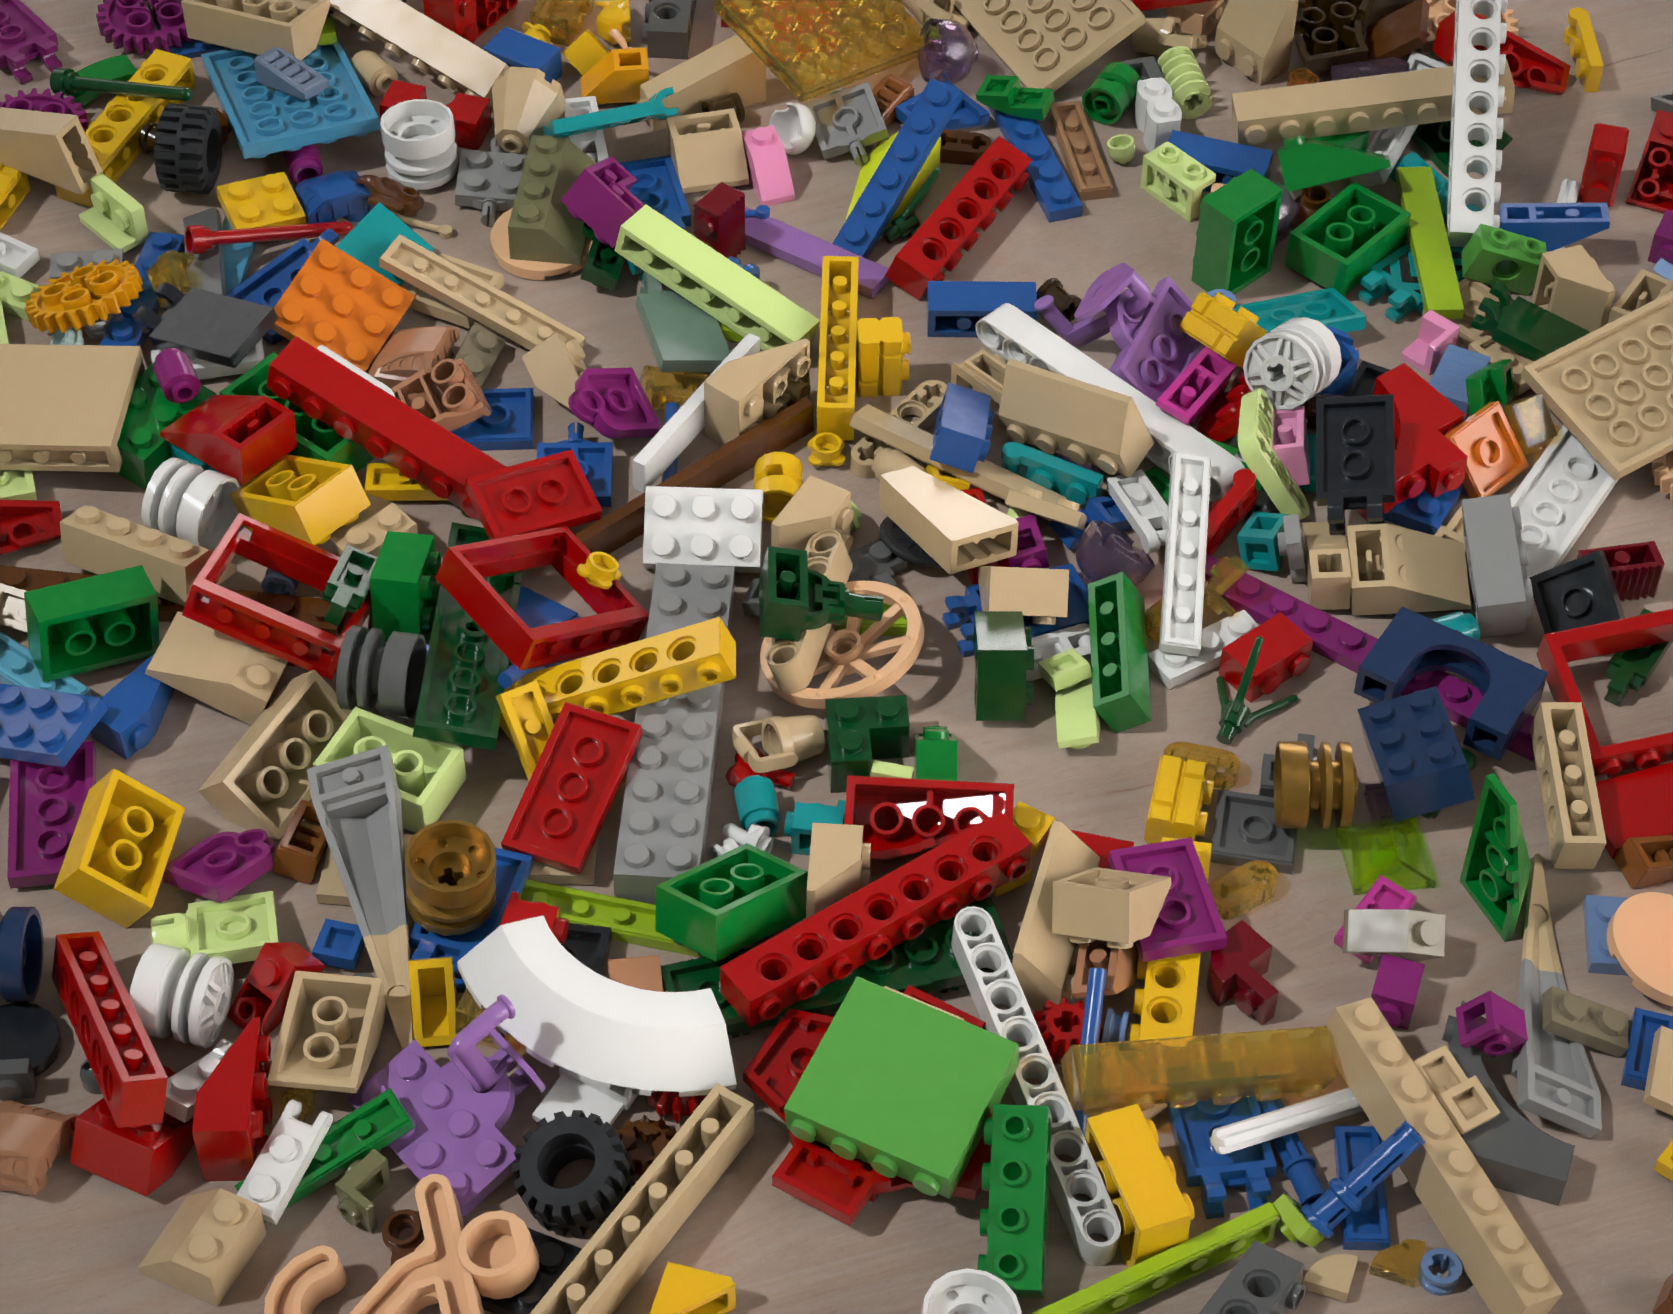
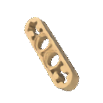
M939 380L924 381L889 414L903 421L905 420L902 417L905 415L919 416L921 419L916 422H905L926 431L936 422L937 414L948 385ZM865 435L851 450L850 468L858 477L874 478L875 473L871 469L873 459L871 458L873 456L875 458L885 448L890 447L893 450L896 448Z

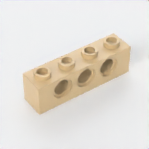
M1541 702L1530 727L1553 869H1595L1605 848L1606 837L1582 703Z

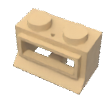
M982 348L960 364L952 362L951 383L965 388L973 385L974 391L989 395L991 399L1000 404L1007 362L1001 355H991ZM999 418L998 426L1002 429H1005L1001 419Z

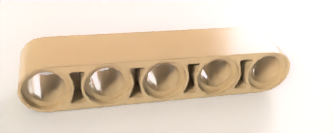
M826 529L815 533L805 548L808 556V569L823 574L830 581L844 582L846 586L853 563L840 533L835 529ZM826 624L818 629L802 630L800 641L771 638L765 659L780 691L788 694L797 693L810 684L832 624Z

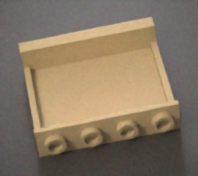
M0 344V470L120 472L123 460L117 446L137 376H140L147 369L141 347Z

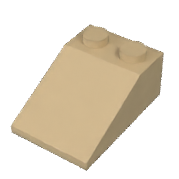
M1229 0L1217 25L1214 54L1260 86L1289 70L1299 0Z
M366 493L371 505L359 513V518L356 521L339 527L330 534L331 538L327 542L317 547L341 557L348 544L378 557L387 531L418 534L417 524L395 503Z
M178 611L144 674L252 726L263 712L288 661L184 617L182 612Z
M295 971L267 1079L268 1085L357 1093L379 1045L387 1006L382 978Z

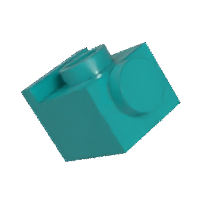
M1252 513L1237 535L1242 568L1279 571L1281 568L1280 560L1283 555L1280 556L1277 533L1284 532L1283 516L1290 514Z
M838 800L837 806L796 802L794 812L787 811L784 826V836L791 837V854L810 856L812 823L844 824L846 801Z

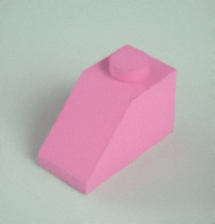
M774 125L743 131L742 138L749 181L760 204L770 206L795 200L785 147Z
M1300 406L1286 410L1275 409L1272 448L1297 485L1310 484V459L1305 408Z

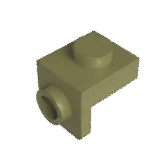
M373 1149L363 1159L353 1162L345 1172V1175L335 1183L339 1203L337 1209L340 1215L353 1226L359 1224L370 1233L377 1227L375 1209L371 1201L391 1184L387 1158L377 1150Z

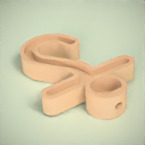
M430 1174L422 1178L415 1188V1197L425 1239L414 1252L396 1260L349 1314H417L421 1309L439 1303L441 1314H484L480 1294L488 1298L504 1299L523 1292L536 1277L539 1269V1254L525 1222L514 1213L501 1210L485 1212L473 1218L464 1227L459 1202L448 1178L440 1174ZM323 1245L316 1246L294 1257L275 1276L265 1297L264 1314H312L322 1300L340 1292L347 1282V1273L336 1251L329 1246Z

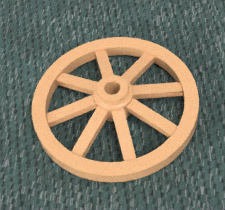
M877 581L847 582L846 588L849 589V592L881 595L884 597L883 602L892 607L882 615L880 622L875 621L862 635H859L862 618L848 617L846 629L835 632L832 627L830 628L813 675L830 671L819 689L806 687L792 694L780 691L765 659L766 651L771 641V638L765 637L761 647L760 662L769 686L785 701L801 707L825 709V699L873 697L884 691L910 669L923 645L924 624L914 600L903 590L887 583ZM902 615L906 617V636L872 644ZM897 652L878 671L865 662L866 659ZM858 673L864 678L852 684L837 687L844 675Z

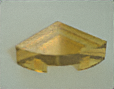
M1407 1239L1402 1240L1401 1244L1382 1249L1374 1257L1369 1274L1414 1288L1426 1241Z

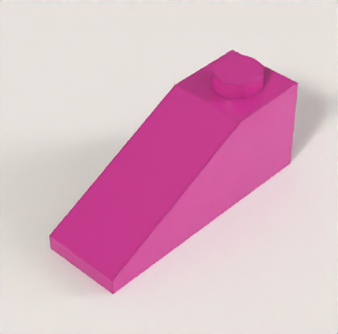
M1205 346L1158 398L1155 405L1187 425L1204 416L1224 392L1236 365Z

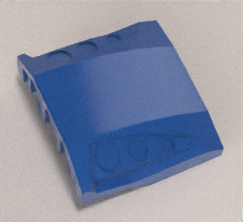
M355 170L331 172L303 180L292 187L306 215L308 224L337 222L338 217L342 216L347 221L360 222L375 207L367 203L369 196L372 194L369 193L364 184L356 182L360 176Z

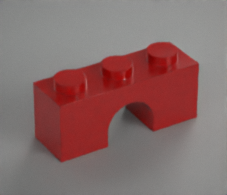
M393 80L379 104L380 119L390 107L400 102L413 99H427L426 86ZM457 93L454 100L445 105L453 114L455 126L454 141L457 147L479 150L492 127L490 99Z

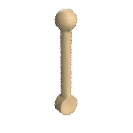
M390 210L406 224L439 233V236L443 239H449L453 236V228L450 225L437 226L400 215Z

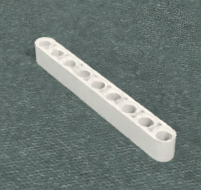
M1004 303L976 323V333L980 341L994 353L1001 355L1007 362L1009 359H1014L1132 397L1154 442L1145 457L1169 474L1171 472L1173 452L1212 457L1210 502L1221 501L1233 486L1234 473L1240 469H1245L1238 458L1188 424L1186 425L1155 405L1156 402L1015 306Z
M975 906L966 907L957 913L954 920L951 942L953 953L979 1016L985 1022V1030L1011 1041H1020L1026 1044L1024 1047H1019V1066L1008 1085L1016 1105L1049 1106L1052 1117L1059 1121L1051 1125L1049 1186L1081 1260L1089 1265L1104 1266L1111 1262L1116 1255L1121 1234L1120 1220L993 919L982 908ZM975 932L979 934V936L972 937L966 935L965 933ZM980 968H991L995 972L986 973L981 971ZM1004 1004L1009 1006L1010 1009L1002 1010L994 1005ZM1035 1078L1041 1081L1042 1084L1032 1085L1026 1082L1025 1079ZM1062 1154L1069 1155L1075 1161L1063 1162L1056 1156ZM1085 1194L1091 1198V1201L1081 1202L1072 1195ZM1092 1233L1103 1234L1107 1237L1108 1241L1097 1242L1091 1239L1089 1235Z

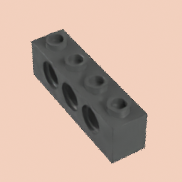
M649 0L650 3H646L645 23L642 24L641 41L642 44H647L648 57L688 59L697 0Z
M1255 1240L1199 1314H1286L1289 1309L1296 1311L1306 1293V1285L1302 1284L1304 1263Z

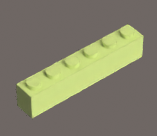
M648 205L643 206L620 226L615 252L742 337L749 333L760 337V349L763 351L805 338L810 341V346L813 344L820 322L818 318Z

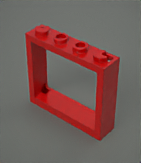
M239 513L192 583L182 616L309 671L315 670L320 676L332 680L337 672L339 655L347 631L351 626H362L372 609L371 592L369 591L361 609L357 610L356 614H352L340 637H337L217 585L216 583L234 555L237 554L324 592L327 581L340 559V556ZM242 524L253 529L251 531L243 527L242 531L239 530Z
M567 526L448 547L435 577L505 656L518 667L519 671L589 656L639 640L649 620V613L619 581L614 580L610 589H602L589 584L585 577L578 574V565L585 564L591 552ZM552 565L597 615L529 628L484 577Z
M1673 609L1544 634L1536 655L1542 670L1548 672L1546 681L1554 702L1582 703L1594 776L1606 774L1609 778L1617 775L1622 770L1632 768L1644 770L1655 767L1661 762L1673 760V732L1600 747L1567 662L1673 641Z

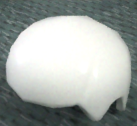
M787 102V109L775 110L773 112L769 126L774 125L785 147L786 154L798 155L804 152L812 143L815 136L816 121L810 108L800 103Z

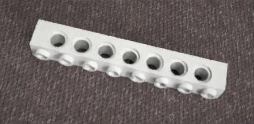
M1456 0L1446 228L1449 245L1452 247H1465L1480 223L1495 228L1500 226V215L1494 214V203L1499 204L1501 196V182H1495V171L1501 170L1502 150H1496V139H1502L1503 118H1497L1498 107H1503L1505 87L1498 86L1499 75L1504 76L1506 55L1500 54V44H1505L1507 23H1501V12L1506 13L1508 0ZM1475 14H1484L1488 19H1479ZM1482 45L1488 50L1479 51L1473 46ZM1472 77H1482L1486 80V82H1476L1472 79ZM1479 108L1482 109L1485 112V114L1478 115L1473 113L1470 109ZM1479 140L1484 146L1476 147L1471 145L1469 141ZM1477 172L1483 178L1473 179L1467 173ZM1476 204L1482 210L1474 212L1469 210L1466 205Z

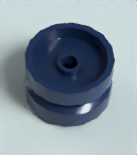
M11 907L7 910L4 917L0 912V993L8 1003H30L36 997L42 976L44 957L42 921L39 911L35 907Z

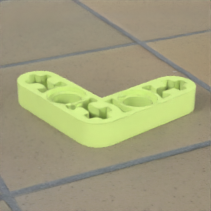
M1258 388L1243 395L1241 398L1237 439L1239 451L1252 473H1255L1257 480L1279 512L1290 515L1299 514V520L1304 519L1310 514L1308 502L1272 448L1275 412L1266 392Z

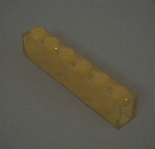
M1327 1026L1071 1045L1061 1059L1066 1094L1073 1111L1084 1110L1086 1115H1100L1111 1111V1108L1126 1107L1138 1104L1141 1111L1153 1108L1154 1104L1170 1103L1172 1108H1186L1195 1105L1197 1101L1213 1099L1214 1104L1225 1105L1238 1101L1240 1097L1255 1096L1257 1101H1271L1280 1098L1282 1094L1297 1093L1300 1098H1310L1323 1094L1324 1089L1337 1077Z

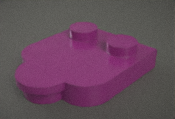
M632 367L591 368L585 370L575 381V391L568 399L569 408L579 420L592 424L601 435L611 439L654 437L662 428Z
M250 829L240 834L236 832H220L211 835L167 863L163 874L164 882L218 903L233 898L238 891L271 870L274 865L272 853L275 850L274 841L262 829Z

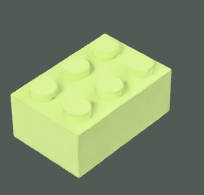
M357 707L352 710L313 763V767L387 745L392 753L397 784L401 792L402 826L404 829L417 833L422 827L438 821L467 779L463 747L452 743L413 737V728Z

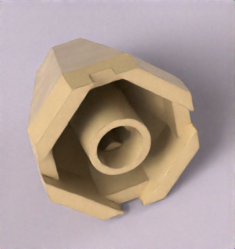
M511 66L505 71L503 77L500 75L495 79L492 88L495 136L498 146L508 153L524 154L527 152L532 135L543 136L542 127L552 120H557L563 114L566 102L561 84L554 79L552 83L544 79L545 73L538 68Z

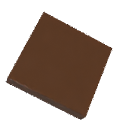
M1416 0L1367 26L1365 44L1369 49L1366 64L1368 74L1425 46L1430 7L1426 0Z

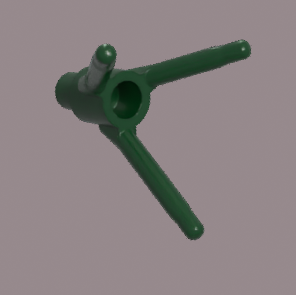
M939 167L933 170L906 210L893 219L891 226L884 230L882 235L888 243L893 242L898 237L903 239L909 234L913 236L921 227L914 211L941 173Z
M1261 636L1256 637L1235 700L1229 701L1224 678L1222 676L1216 678L1221 705V719L1219 721L1221 728L1216 738L1223 744L1230 745L1235 734H1240L1243 727L1247 728L1255 721L1298 701L1297 695H1291L1253 713L1244 704V698L1264 638Z

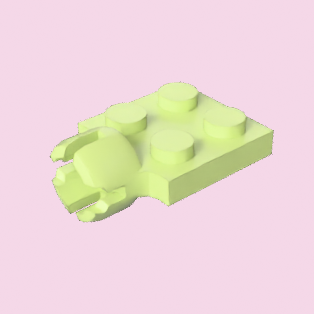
M273 891L234 896L221 903L213 900L188 903L186 913L178 912L158 915L152 918L150 923L152 944L160 943L183 948L189 953L190 959L194 954L202 952L211 958L215 956L225 957L232 964L255 961L264 943L279 942Z

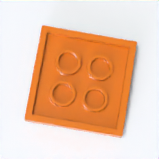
M321 239L274 307L279 319L270 329L290 341L297 336L315 348L324 345L367 373L373 360L412 305L416 295L326 240Z

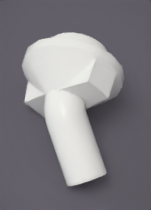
M728 823L722 830L725 838L734 839L739 846L748 843L770 854L774 839L769 837L770 829L768 827L751 824L747 832L733 823Z

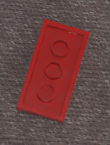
M565 702L501 842L502 849L530 855L534 861L581 875L643 734L642 726Z

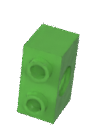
M1480 223L1462 250L1463 277L1492 286L1498 281L1510 291L1528 296L1535 287L1542 253L1547 252L1546 242Z

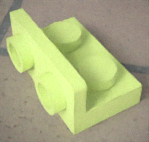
M1165 142L1144 155L1140 188L1189 222L1199 217L1202 190L1216 181V174L1170 142Z
M103 173L90 178L93 193L91 194V201L94 207L79 214L80 222L111 248H123V253L145 242L149 234L144 207Z

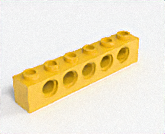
M155 49L149 58L141 64L132 78L128 80L129 82L186 87L191 91L196 86L192 58ZM117 94L113 100L109 101L103 112L95 121L91 122L85 132L104 175L116 183L142 151L139 148L138 141L144 125L148 122L158 124L159 118L167 104H181L183 101ZM55 185L59 199L91 208L94 207L91 201V194H93L91 187L84 194H77Z
M823 256L817 434L830 432L836 434L842 440H854V429L849 425L855 413L859 257Z
M716 617L529 673L510 688H505L504 693L537 680L554 725L565 702L603 714L613 715L736 679V642L722 619ZM501 712L499 725L514 744Z
M1161 838V842L1177 840L1174 838ZM1193 841L1208 882L1212 843ZM1201 952L1142 962L1139 954L1136 979L1145 980L1144 989L1135 988L1132 1014L1141 1015L1140 1024L1131 1023L1128 1047L1129 1050L1137 1051L1135 1068L1162 1071L1189 1067Z

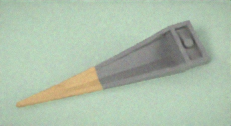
M384 745L307 769L314 809L340 874L377 978H382L386 1005L403 1050L414 1040L408 967L410 951L401 792L397 784L392 753L388 746Z
M1538 852L1530 859L1532 869L1528 880L1517 1006L1524 1010L1528 1041L1524 1042L1520 1050L1513 1054L1512 1075L1517 1079V1107L1591 1138L1602 1130L1601 1092L1589 1064L1584 1046L1543 1030L1542 995L1551 986L1567 991L1552 926L1542 856Z

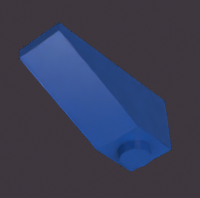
M1499 203V228L1546 242L1547 252L1554 251L1610 228L1607 203Z
M154 654L102 697L108 710L90 732L93 739L125 760L139 749L144 748L156 735L175 688L144 674Z

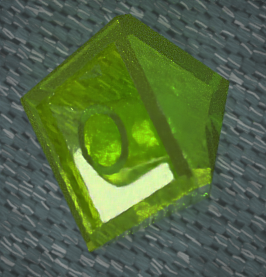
M1408 818L1398 822L1384 820L1352 823L1350 829H1339L1336 825L1335 830L1353 895L1367 894L1380 875L1405 890L1436 887L1437 882L1417 818Z

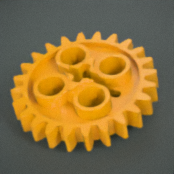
M115 259L107 264L106 260H103L98 265H93L90 262L87 266L75 267L71 273L62 272L61 277L58 279H49L48 285L38 286L39 292L29 295L31 299L25 301L27 307L24 309L33 328H38L40 332L48 329L49 333L52 334L60 329L61 333H65L71 327H74L77 331L86 325L94 326L95 321L98 319L106 321L108 320L107 315L111 313L119 314L121 313L120 307L132 305L130 300L139 298L138 292L143 291L141 286L143 282L138 269L134 264L129 265L127 260L119 263V260Z

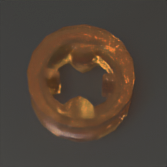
M1306 67L1294 68L1288 74L1287 86L1318 83V76Z

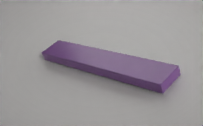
M745 206V211L752 210ZM757 216L745 218V244L821 277L823 256L859 257L858 293L871 299L889 281L885 277L889 268L771 217L767 219H759Z

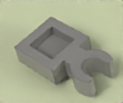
M1299 514L1283 516L1284 532L1277 533L1280 556L1288 555L1292 583L1306 582V563Z

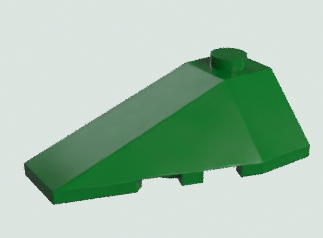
M1491 773L1486 775L1459 881L1504 942H1507L1513 938L1532 868L1518 805L1496 775Z

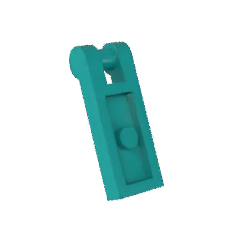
M1008 442L1003 445L1001 458L1004 463L1001 467L1066 497L1067 500L1078 503L1085 508L1090 498L1102 496L1104 475L1018 442Z

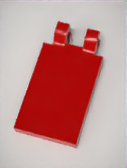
M1673 762L1596 782L1606 837L1605 848L1612 859H1615L1616 854L1628 838L1673 835Z

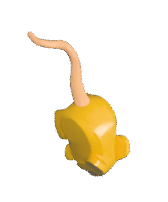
M596 0L595 6L602 8L596 20L599 36L607 43L619 44L622 49L631 48L626 43L631 42L629 0Z

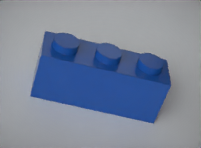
M1172 130L1168 142L1216 174V181L1214 183L1227 184L1232 178L1238 177L1251 168L1269 180L1273 151ZM1212 184L1204 188L1202 191L1211 192Z
M928 281L926 307L927 337L978 338L975 328L976 323L1004 303L1015 306L1037 321L1038 311L1034 308V304L1037 301L1036 282Z
M948 383L937 414L930 460L970 473L974 472L977 461H985L991 443L989 440L993 428L991 424L995 411L989 409L991 396Z

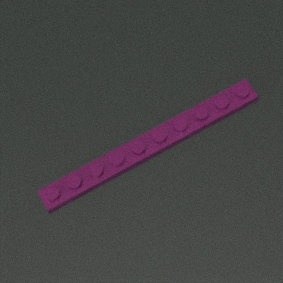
M1209 554L1206 555L1204 597L1236 613L1245 610L1258 624L1264 623L1281 612L1313 639V652L1358 673L1360 664L1378 641L1377 638ZM1429 671L1414 677L1400 694L1404 696L1436 686L1449 720L1464 728H1467L1469 717L1483 698L1478 688L1444 671ZM1530 715L1508 750L1533 762L1535 757L1530 727L1535 717Z

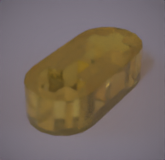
M1180 741L1169 744L1164 750L1163 755L1179 757L1186 761L1190 759L1206 762L1209 766L1207 780L1215 781L1213 788L1215 790L1230 789L1238 781L1240 761L1231 751ZM1223 767L1226 769L1224 773L1217 772V768Z
M1254 860L1213 880L1209 884V888L1221 920L1234 919L1274 897L1278 884V872L1269 862ZM1252 878H1254V879L1256 880V881L1253 882V883H1251V879H1252ZM1233 896L1232 902H1229L1227 899Z

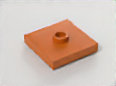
M1499 401L1488 403L1445 435L1447 439L1468 456L1464 473L1465 478L1462 483L1470 499L1492 496L1530 467Z

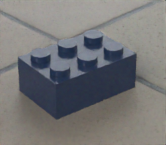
M1436 686L1357 709L1366 745L1394 822L1475 799L1467 762Z

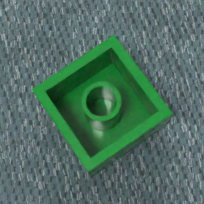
M387 531L370 576L373 628L382 629L385 635V642L388 641L393 631L424 636L426 630H432L434 607L437 606L440 583H437L435 577L441 566V553L435 551L434 535Z

